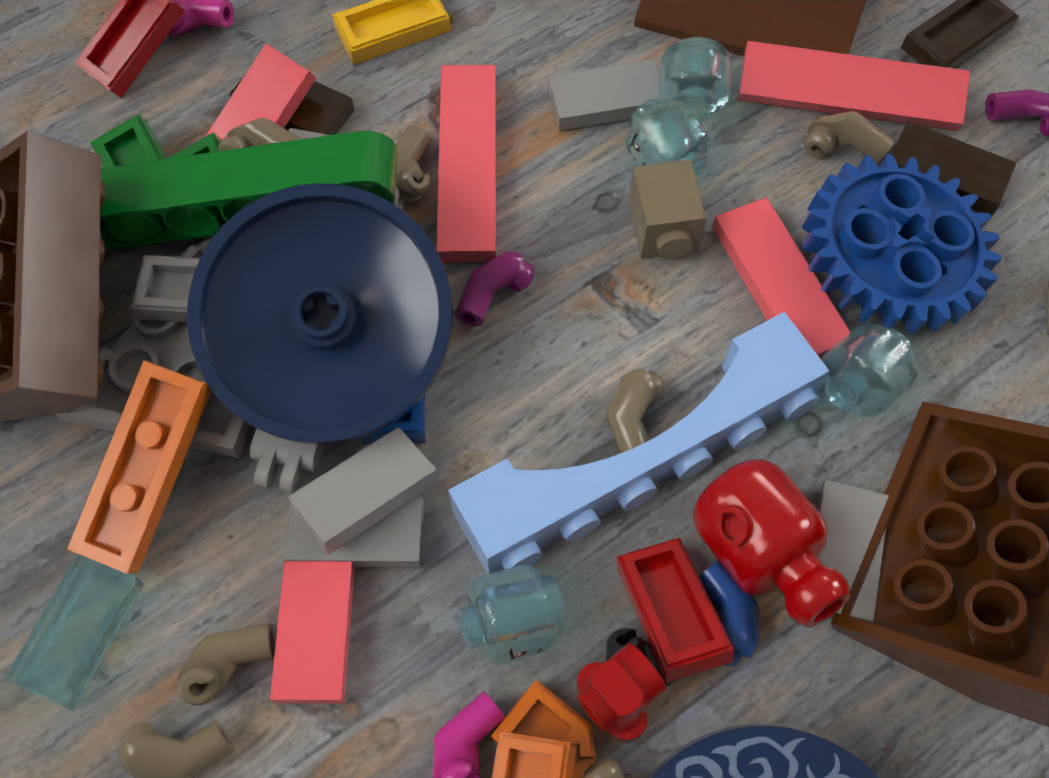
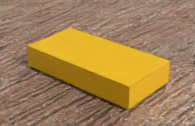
M373 0L332 14L335 30L353 65L451 31L450 17L440 0Z

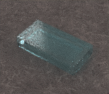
M77 554L3 680L74 711L144 583L131 574H126Z

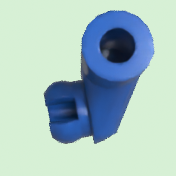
M717 561L707 568L699 578L709 599L720 611V621L734 648L733 662L725 666H736L744 656L751 658L759 646V608L754 598L750 594H745L722 564Z

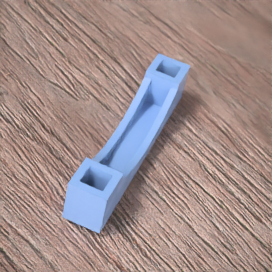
M783 312L732 339L722 365V369L726 374L720 383L690 414L655 438L610 458L562 469L518 470L512 467L507 458L449 489L448 493L452 512L489 578L503 570L506 571L507 575L517 574L536 563L543 555L541 549L564 537L567 543H571L583 538L601 523L599 517L620 505L624 511H629L642 505L656 494L658 490L656 486L675 475L680 480H686L696 475L712 462L713 458L711 455L729 445L734 450H740L750 445L766 432L767 427L765 425L783 415L788 421L802 416L819 402L820 398L817 393L830 372L787 314Z

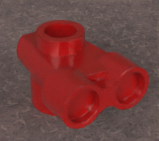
M627 643L606 662H592L582 668L577 680L578 695L576 697L588 716L603 732L608 730V733L614 740L627 744L636 741L643 734L648 721L647 713L643 712V710L665 692L667 687L647 657L633 644Z

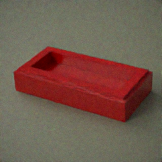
M120 0L75 61V64L108 90L122 98L185 10L173 0Z
M680 537L617 556L618 572L665 683L733 662L734 648Z

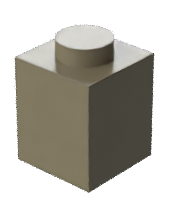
M691 159L634 166L628 203L641 259L657 256L665 259H674L684 256L689 252L698 251L707 218Z

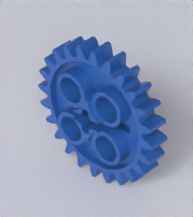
M887 154L879 167L869 155L864 156L857 168L847 162L843 165L837 176L830 174L807 208L810 212L802 224V229L807 231L809 235L802 245V250L817 253L808 269L810 272H827L829 276L820 289L823 292L839 288L844 295L840 299L838 307L842 310L853 303H857L861 306L860 322L866 323L876 313L882 316L884 331L890 332L899 320H903L909 335H915L925 323L933 332H938L948 321L955 325L969 311L972 312L988 295L986 291L998 278L992 270L1001 261L1002 257L990 251L1000 239L999 235L982 231V228L992 218L990 213H973L971 210L978 196L970 194L960 197L956 193L960 179L956 177L944 184L938 180L939 166L934 165L924 174L919 172L918 163L914 157L909 159L904 168L898 167L892 154Z

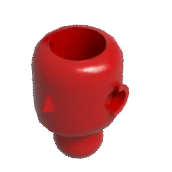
M764 459L741 462L719 475L699 496L693 511L696 531L717 561L722 564L745 594L760 596L779 589L785 597V608L788 615L799 625L808 628L824 622L848 601L850 589L846 578L838 570L824 566L818 558L827 542L828 530L824 518L787 473L778 465Z

